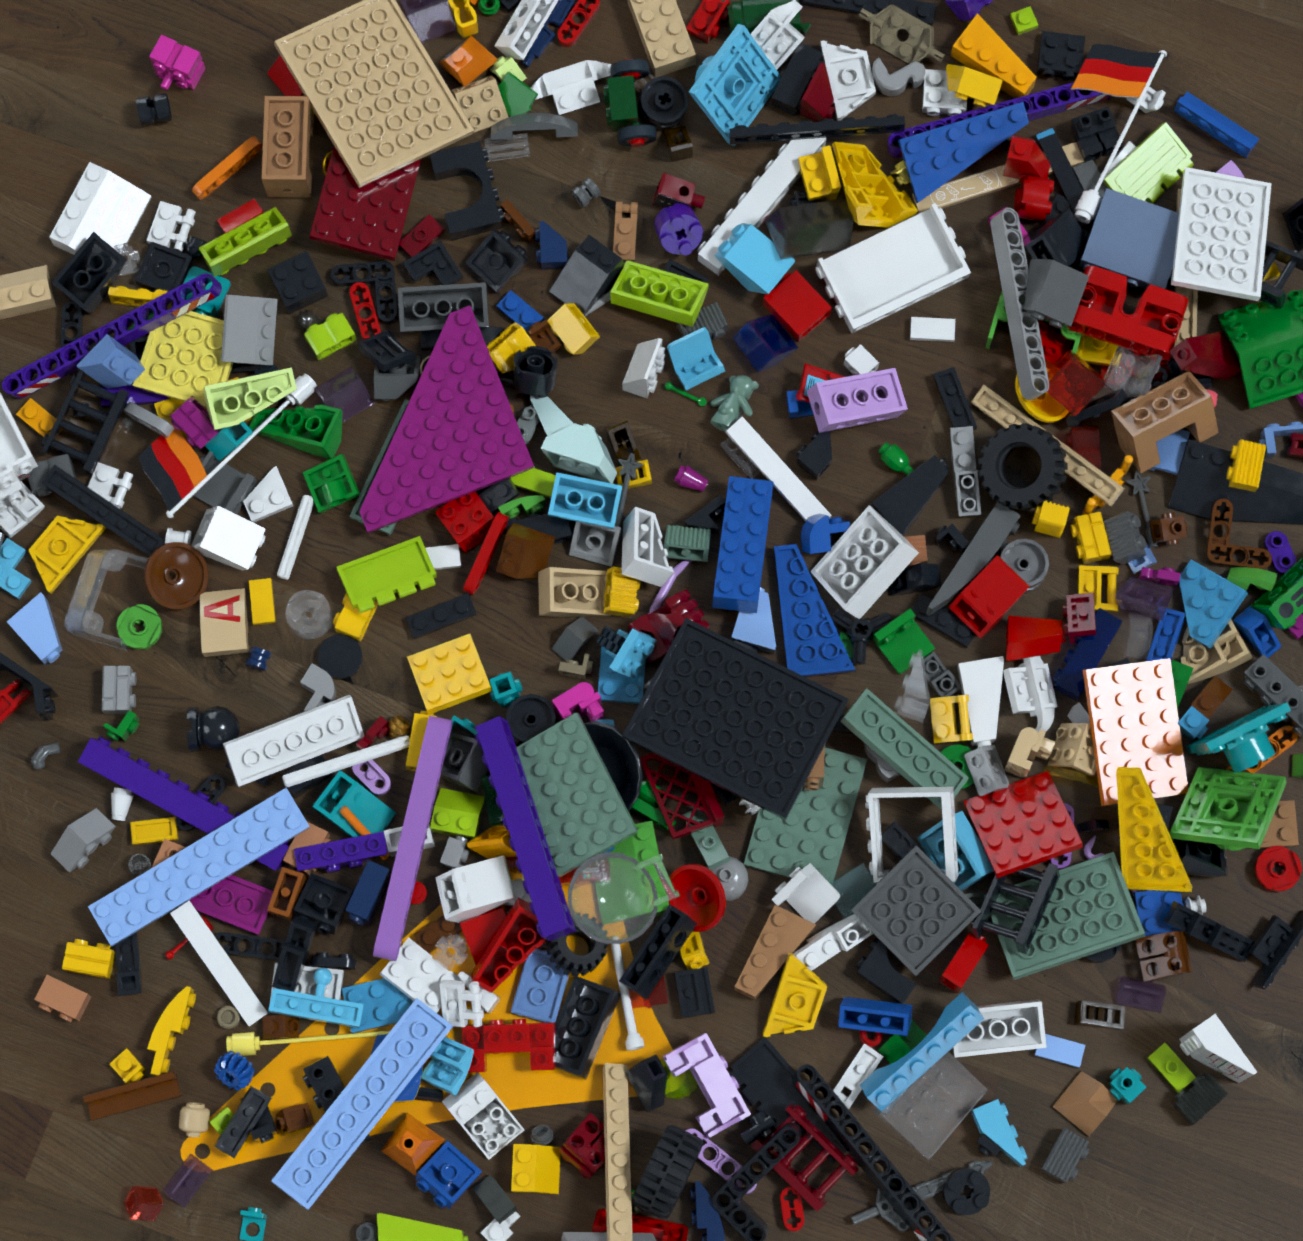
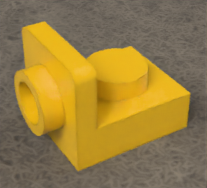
M691 932L680 949L682 959L688 970L699 969L709 964L700 933Z
M127 1048L110 1063L111 1067L126 1084L139 1081L144 1076L143 1072L146 1070Z

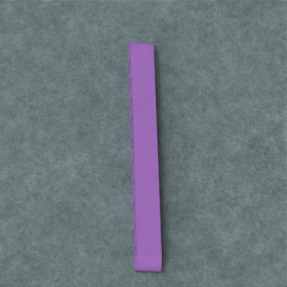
M429 716L374 946V957L396 961L398 958L451 733L452 720Z

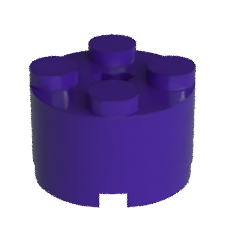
M677 203L674 206L663 208L656 216L654 223L656 234L665 250L673 254L689 255L699 245L703 235V228L691 207Z

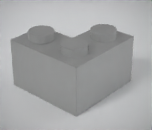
M96 808L67 826L51 855L69 873L77 867L81 869L88 863V856L100 844L104 846L111 840V833L116 826Z

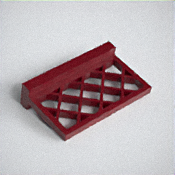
M653 753L640 757L642 769L672 840L713 825L714 827L723 825L724 815L709 781ZM656 760L662 764L658 772L649 769L646 762ZM665 764L676 769L673 778L660 774ZM679 770L689 774L688 784L675 780ZM658 778L670 782L666 792L657 789L655 784ZM673 784L685 789L681 798L669 794ZM688 790L698 795L696 805L684 800ZM666 798L678 802L675 812L665 808ZM681 804L693 808L690 818L678 814ZM696 810L705 813L708 821L699 823L692 820ZM677 818L687 822L685 829L675 832L672 825L674 819Z

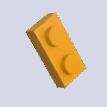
M31 398L16 413L17 417L43 438L46 433L50 434L56 421L54 416Z

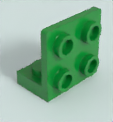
M908 609L873 636V641L898 674L904 673L935 650L933 644L914 621L916 615L911 609Z

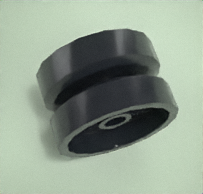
M662 76L652 79L646 84L640 96L638 109L641 119L646 125L654 126L656 130L664 131L674 128L685 115L688 105L687 91L674 78Z
M527 694L520 696L512 702L507 710L506 720L509 723L514 741L519 745L557 724L553 706L540 695ZM534 718L535 722L530 724V719Z

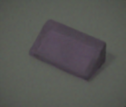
M1121 976L1116 1003L1161 1013L1166 995V986Z
M190 1154L163 1189V1192L185 1208L213 1170L196 1156Z

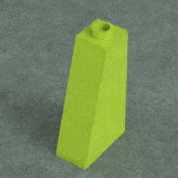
M383 1213L377 1214L378 1241H469L468 1235L464 1236V1231Z

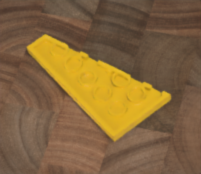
M1117 767L1121 870L1127 888L1134 890L1192 892L1191 882L1141 768Z

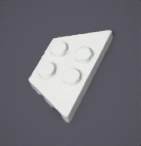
M823 40L820 41V47L823 52V60L834 98L833 104L837 121H840L876 94L867 51L850 49L844 45L839 47L827 44V41Z

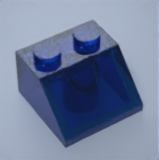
M773 314L747 322L733 337L738 348L744 352L751 365L758 372L772 368L798 349V346Z

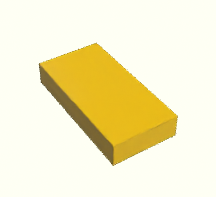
M272 579L249 580L253 625L276 623Z
M176 817L130 822L133 846L163 842L164 839L170 841L178 840Z

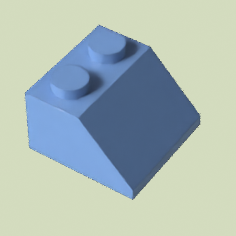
M108 334L77 365L80 370L107 389L131 385L145 370L134 353Z

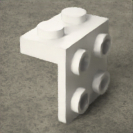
M809 863L803 869L800 867L796 868L789 875L792 879L788 883L784 881L775 890L777 895L772 901L777 906L787 901L804 919L815 924L840 899V894Z

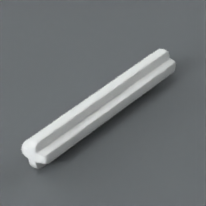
M304 495L302 497L277 572V576L281 579L288 580L314 505L312 496Z

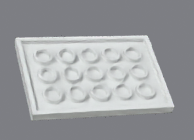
M1185 167L1183 171L1171 285L1259 301L1261 297L1272 183Z

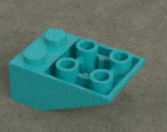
M339 770L313 805L316 812L351 837L361 835L339 812L343 806H347L371 834L384 832L397 814L341 770Z

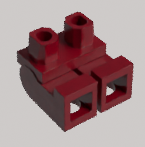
M591 1112L558 1151L567 1163H572L579 1169V1173L584 1178L588 1177L589 1179L605 1164L604 1133L592 1145L603 1132L604 1124ZM589 1122L595 1124L597 1130L594 1129V1128L589 1124Z

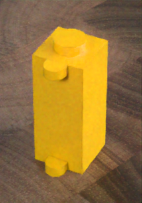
M420 711V714L414 713L406 762L407 770L416 771L427 722L429 716H434V713L428 715L427 711Z

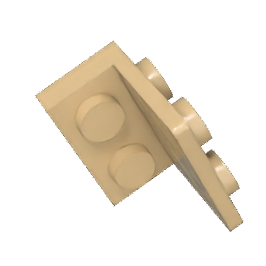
M492 75L471 82L466 87L460 86L451 90L474 132L491 127L497 122L508 118L496 79Z
M1062 723L1056 732V740L1049 756L1048 765L1051 767H1072L1089 776H1094L1096 763L1090 724Z

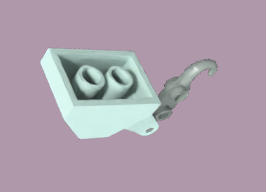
M530 395L532 404L522 411L517 421L525 444L531 440L539 421H541L547 434L541 449L554 467L612 484L617 471L608 449L603 443L602 438L596 433V429L588 424H583L582 426L573 423L548 396L541 398Z

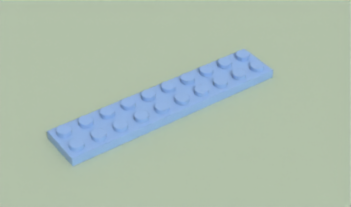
M285 788L91 904L88 908L109 944L114 946L307 830L310 826L288 789Z
M416 998L271 1182L308 1211L451 1031L453 1025Z

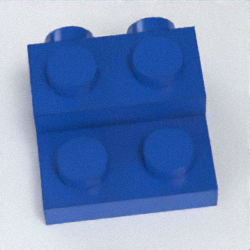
M447 1141L420 1169L415 1180L417 1181V1187L421 1191H429L434 1196L433 1200L439 1207L444 1208L446 1206L450 1209L480 1176L482 1171Z

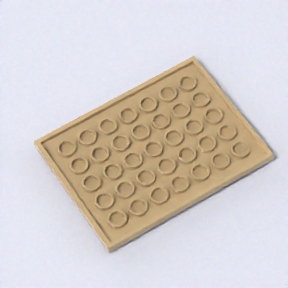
M363 0L274 42L276 49L304 96H309L311 108L359 188L474 133V129L396 0Z

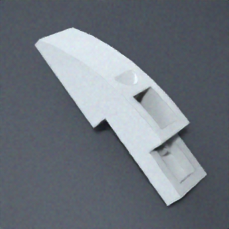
M853 914L807 940L808 944L793 954L812 971L840 951L847 952L872 935L873 932Z

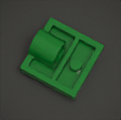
M343 454L303 472L317 510L321 514L360 495Z

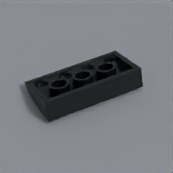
M578 976L574 978L555 1024V1067L582 1079H587L621 996L620 993Z

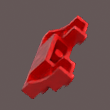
M512 1019V1024H503V1020H489L490 1024L482 1025L481 1027H474L473 1025L462 1027L463 1045L474 1050L468 1072L487 1071L486 1053L530 1052L531 1071L556 1069L555 1022L526 1023V1019Z

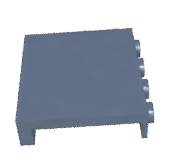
M1106 188L1079 266L1083 267V270L1086 266H1096L1127 276V286L1137 288L1138 286L1147 289L1151 284L1165 289L1173 268L1179 213Z

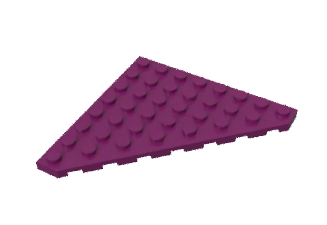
M471 306L449 314L359 512L368 533L535 468Z

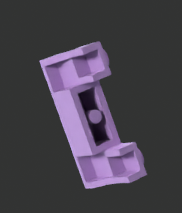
M707 1033L699 1035L662 1056L673 1077L690 1069L711 1107V1109L695 1117L707 1138L751 1115L737 1090L739 1088L737 1080L733 1076L730 1077L726 1069L728 1068L726 1060L723 1056L718 1055Z

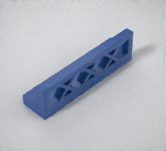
M1186 92L1177 101L1174 112L1244 158L1248 157L1258 143V137L1189 92Z

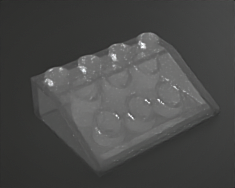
M947 1052L882 1112L877 1107L873 1109V1112L922 1156L930 1160L988 1089L950 1052Z

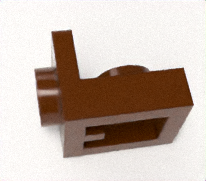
M308 1103L282 1109L276 1114L275 1118L276 1127L281 1131L282 1136L315 1125Z

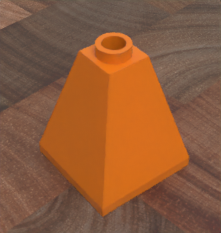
M406 1113L381 1149V1152L416 1176L420 1169L435 1155L445 1139L412 1115ZM409 1139L413 1141V1146L411 1148L406 1147V1143Z

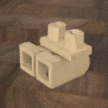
M1031 727L1022 729L1004 771L1025 779L1033 763L1029 760L1033 761L1035 756L1048 760L1055 741L1045 738L1046 732L1039 729L1037 732Z

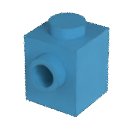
M1193 706L1189 708L1178 722L1181 734L1190 742L1196 736L1200 739L1209 729L1205 726L1209 719Z

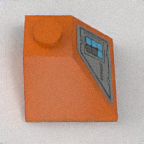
M470 36L440 60L439 64L466 87L498 60L474 37Z

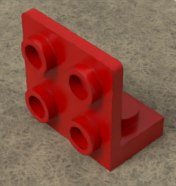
M476 492L452 500L436 511L437 516L465 554L485 540L494 520V516Z

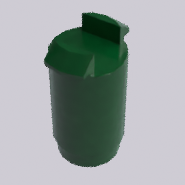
M740 0L731 2L727 7L730 33H732L737 24H741L751 34L772 9L793 0ZM800 11L789 22L798 32L802 31L803 35H806L811 28V23L801 24Z

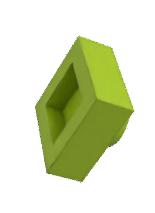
M1031 6L1010 13V19L1017 35L1038 28V23Z
M226 1106L209 1121L219 1135L233 1113Z

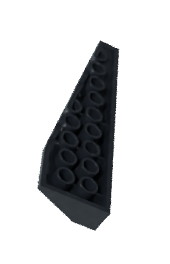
M1188 440L1168 508L1210 520L1213 503L1219 499H1227L1233 505L1232 522L1252 521V523L1272 522L1274 524L1303 525V473L1263 461L1259 487L1256 492L1229 487V480L1226 479L1229 466H1233V459L1230 458L1231 451ZM1222 502L1221 506H1217V510L1220 511V518L1215 517L1214 521L1228 520V518L1223 519V513L1228 511V507H1225V503Z

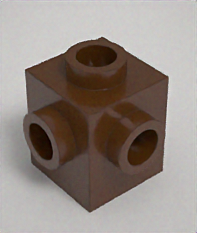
M1174 512L1161 514L1162 519L1149 521L1153 543L1165 541L1166 545L1177 544L1180 538L1187 537V524L1184 520V515L1175 516Z

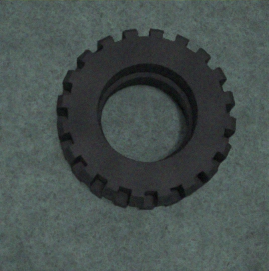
M1022 423L1021 425L1011 424L1009 428L1002 427L997 430L998 434L996 436L991 435L988 438L989 444L987 446L983 445L981 450L984 454L978 460V465H981V470L978 473L979 478L983 479L982 486L984 490L989 492L988 495L992 499L999 501V504L1016 510H1030L1031 508L1036 509L1037 505L1042 506L1044 501H1052V496L1055 493H1060L1062 490L1060 485L1066 481L1067 476L1064 475V471L1068 470V463L1064 461L1066 457L1065 451L1060 448V442L1052 434L1037 426ZM1021 446L1035 449L1039 453L1042 462L1039 477L1032 485L1026 488H1017L1007 481L1004 472L1007 457L1013 450Z
M668 1125L651 1156L633 1196L632 1203L634 1206L662 1220L668 1219L704 1144L702 1139L677 1126Z

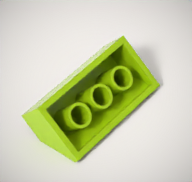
M274 207L199 247V250L210 271L216 277L226 274L236 265L245 264L249 258L255 255L265 253L268 248L284 243L292 234L288 223L278 209Z

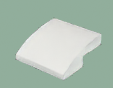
M23 483L22 485L28 498L18 505H12L4 509L0 513V529L9 539L23 529L44 509V505Z

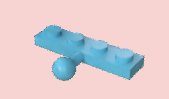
M319 968L314 973V981L317 984L315 995L273 988L268 1011L270 1013L360 1028L364 1004L324 997L325 987L331 982L332 974L327 968Z

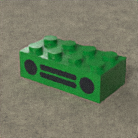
M1303 557L1275 582L1272 591L1266 590L1250 605V607L1266 616L1271 627L1288 629L1295 624V619L1303 614Z

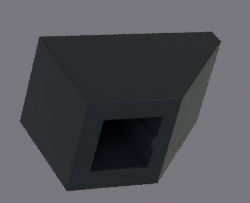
M817 430L811 439L813 441L809 446L804 445L797 453V464L815 480H818L832 464L830 431L819 433Z
M918 563L906 567L889 586L890 595L921 593L942 587L939 565Z
M656 1054L642 1060L625 1072L647 1113L663 1106L665 1101L668 1075Z

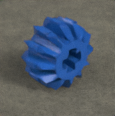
M230 1050L217 1060L214 1072L217 1074L216 1078L223 1082L222 1085L226 1084L229 1089L234 1088L239 1091L241 1088L248 1086L252 1081L251 1079L255 1072L254 1068H252L253 1063L247 1061V1057L241 1056L239 1052L235 1054Z

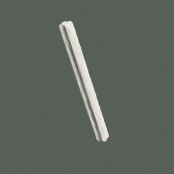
M407 735L283 775V783L286 787L294 786L408 748L410 738Z

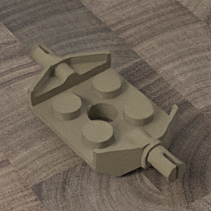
M889 5L878 14H872L864 8L860 11L859 17L870 23V44L877 45L908 64L914 61L920 62L927 56L941 63L945 57V54L934 49V27L895 5ZM900 29L908 31L909 37L906 41H901L898 38Z

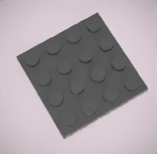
M917 845L851 909L915 976L981 912Z

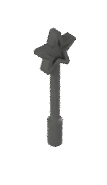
M633 453L629 455L627 460H618L623 466L619 474L625 475L615 521V526L622 527L623 510L630 477L636 478V469L643 466L642 463L635 462V454Z
M1135 471L1134 479L1127 480L1126 484L1133 487V496L1137 493L1139 495L1146 525L1147 542L1149 549L1158 547L1157 542L1153 543L1150 518L1144 492L1149 493L1146 483L1151 477H1141L1139 472Z

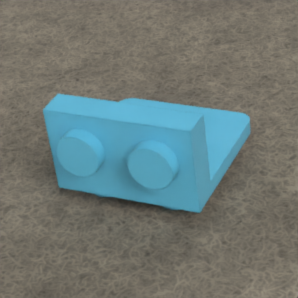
M705 327L675 340L667 346L674 372L685 390L725 372L723 364L714 352L709 332Z

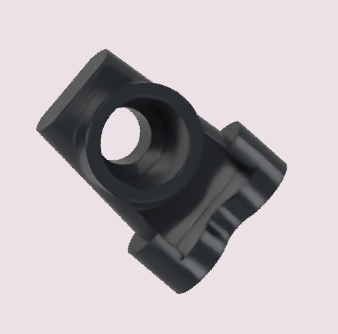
M762 1110L749 1119L753 1127L742 1132L740 1135L745 1143L749 1145L760 1135L765 1138L774 1132L773 1126L776 1125V1122L771 1115L768 1116Z

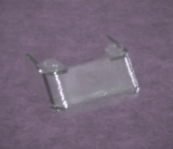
M117 549L92 550L86 557L64 621L66 630L72 635L126 651L128 646L121 638L102 633L104 620L100 614L93 612L107 570L117 572L123 569L125 564L145 569L148 558Z

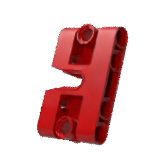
M1086 266L1083 273L1088 275L1089 278L1082 297H1086L1089 300L1086 301L1081 298L1073 323L1067 327L1074 332L1159 360H1169L1172 355L1170 350L1175 346L1189 302L1187 297L1150 284L1138 301L1135 312L1128 315L1122 309L1126 298L1127 276L1096 266ZM1166 325H1170V326H1172L1174 329H1170V328H1168Z

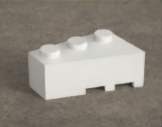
M634 507L623 521L622 574L662 587L674 571L669 566L666 558L668 556L667 549H663L661 542L662 533L655 513Z

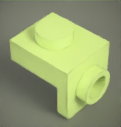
M499 57L498 61L490 69L501 82L507 72L512 73L521 81L527 78L512 57Z

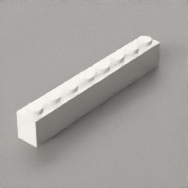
M826 138L791 140L788 145L785 143L780 148L779 156L776 160H771L766 165V172L762 177L757 176L751 185L752 189L748 193L744 192L738 200V206L735 209L731 208L724 217V223L721 226L717 225L713 229L710 240L708 242L704 241L697 250L699 252L698 261L719 276L725 269L723 264L715 257V254L719 251V246L730 238L732 230L741 223L752 224L758 229L800 178L801 171L798 157L819 153L821 148L826 146Z

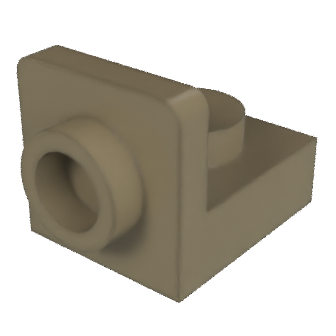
M585 653L582 666L579 665V662L573 660L560 662L559 675L586 680V675L591 674L593 661H590V654Z

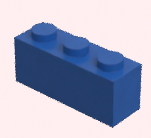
M844 997L840 1004L838 1027L907 1036L911 1028L913 1005Z

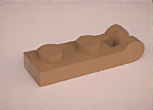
M616 201L613 252L621 257L623 262L627 260L635 262L638 202L623 204L621 201ZM622 213H631V217L622 218Z

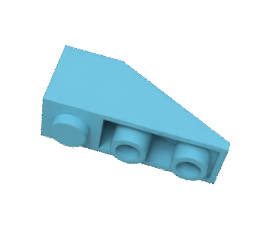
M997 1099L973 1109L971 1114L980 1134L985 1135L1000 1146L1001 1151L1020 1167L1026 1165V1152L1023 1146L1019 1147L1015 1138L1018 1137L1014 1125H1009L1006 1116H1009L1005 1104H1000Z

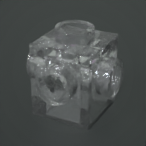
M127 243L114 245L116 251L122 256L126 255L128 258L117 277L138 273L137 263L141 262L138 249L134 250L133 246H128Z
M450 933L447 938L442 936L435 945L438 950L432 958L448 971H451L456 963L460 966L467 958L468 954L465 953L468 949L465 945L467 941L458 934L453 936ZM448 948H453L455 953H450Z

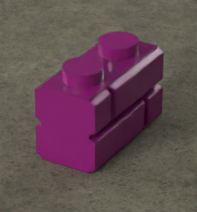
M193 396L187 399L170 415L173 419L171 420L173 426L179 431L183 430L188 435L186 437L188 442L194 447L198 446L200 449L221 431V429L214 430L208 412Z

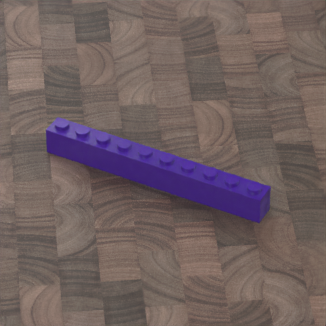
M501 716L475 726L478 733L475 737L478 745L482 747L484 752L482 759L491 774L489 776L490 784L497 792L496 803L504 814L502 821L511 836L509 843L518 858L516 860L517 868L523 873L525 879L523 887L526 893L530 895L532 901L530 902V909L537 917L538 924L536 927L541 937L553 941L575 932L576 929L509 723Z
M99 736L98 739L90 738L78 760L84 766L208 834L241 815L239 812L236 815L229 812V807L219 801L214 804L208 800L210 796L199 790L197 793L189 790L190 785L181 780L174 782L169 779L170 774L161 769H158L157 772L149 768L150 763L141 758H138L137 761L129 757L131 753L121 747L117 750L110 746L111 742ZM288 841L263 855L257 861L275 871H279L284 863L283 858L290 847L287 844Z

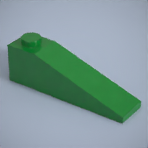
M315 405V408L299 406L295 409L282 410L258 434L309 454L331 459L334 458L341 443L343 411L326 405ZM277 408L263 409L255 414L249 428L252 431L257 429Z

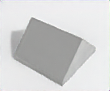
M576 521L569 555L612 567L621 538V527L614 526V529Z

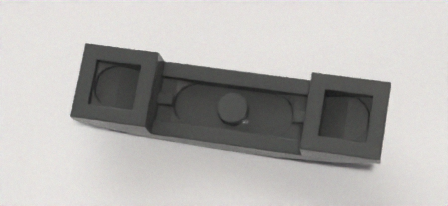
M525 113L508 117L492 125L491 140L513 139V131L556 129V137L578 136V123L555 114Z

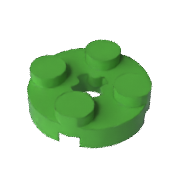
M138 604L131 608L128 607L120 614L117 620L118 635L126 646L136 650H148L159 640L162 634V621L157 612L150 606ZM144 622V631L136 632L134 625Z

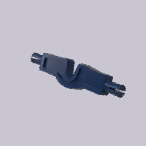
M558 0L533 45L521 62L523 66L529 68L534 58H540L555 37V33L547 28V25L553 24L561 27L575 5V0Z

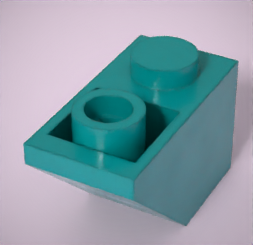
M243 421L237 426L223 428L205 446L214 453L218 461H221L251 435L253 431Z

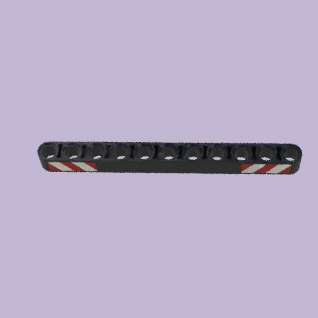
M809 1064L800 1066L793 1074L794 1086L920 1241H934V1237H939L942 1241H955L818 1071ZM800 1073H806L809 1076L810 1081H803L800 1077ZM815 1091H821L824 1094V1100L816 1098ZM829 1110H837L839 1118L832 1117ZM844 1127H850L854 1132V1136H848L844 1131ZM859 1145L866 1146L869 1154H862L859 1150ZM875 1163L883 1167V1173H878L874 1169ZM889 1182L897 1184L898 1192L890 1189ZM904 1200H908L913 1204V1210H908L904 1206ZM922 1218L927 1221L928 1229L920 1226L919 1219Z

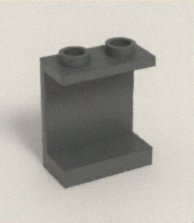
M211 451L208 452L207 456L203 455L200 459L207 475L222 462L218 461ZM225 464L193 496L211 507L219 506L237 515L244 505L243 501L252 492L257 481L249 473L245 475Z

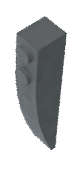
M996 503L928 606L926 615H932L957 597L995 558L998 551L1002 553L1009 543L1006 540L1010 534L1014 536L1021 525L1018 523L1020 514L1007 506Z

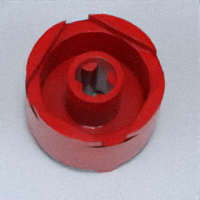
M1022 174L1018 183H1022V186L1016 189L1014 210L1021 219L1041 222L1045 220L1046 214L1049 215L1051 212L1052 202L1049 201V195L1053 192L1054 181L1049 180V178Z

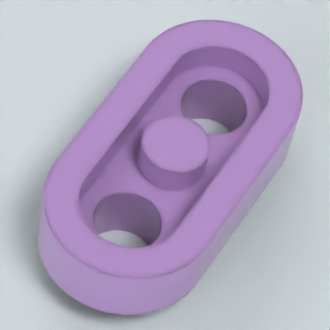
M373 760L352 766L356 777L373 794L384 795L390 790L391 781L389 776ZM362 765L368 766L366 772L360 770ZM383 781L384 785L381 788H377L376 783Z

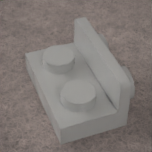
M995 745L982 746L964 755L979 796L1008 788L1009 781Z

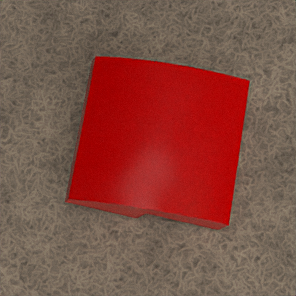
M502 906L459 922L475 965H477L506 918Z

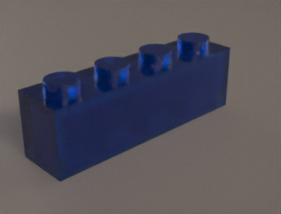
M1101 608L1095 614L1096 635L1078 636L1075 640V643L1078 644L1074 651L1069 650L1063 660L1067 663L1063 670L1058 669L1052 679L1056 682L1053 689L1074 701L1078 700L1085 688L1083 670L1097 667L1123 622Z

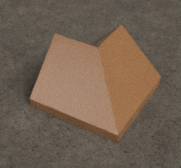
M1081 1071L1053 1105V1108L1089 1137L1118 1100L1102 1083Z

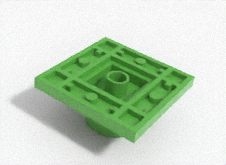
M1198 767L1170 831L1171 838L1212 843L1220 849H1229L1230 851H1238L1244 848L1260 849L1286 786V778L1284 776L1248 772L1234 773V771Z

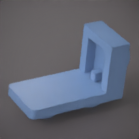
M1291 422L1288 426H1279V424L1267 425L1260 434L1261 439L1258 442L1266 445L1264 459H1273L1276 454L1274 437L1289 436L1291 433L1303 434V424L1301 422Z

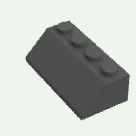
M486 283L398 288L400 332L442 330L450 313L467 306H471L479 327H489Z

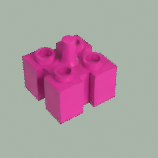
M162 34L149 56L156 75L163 79L160 87L164 90L169 89L173 79L176 80L175 84L183 89L188 87L194 90L206 69L204 62L201 61L202 56L199 51L186 45L182 46L177 41Z

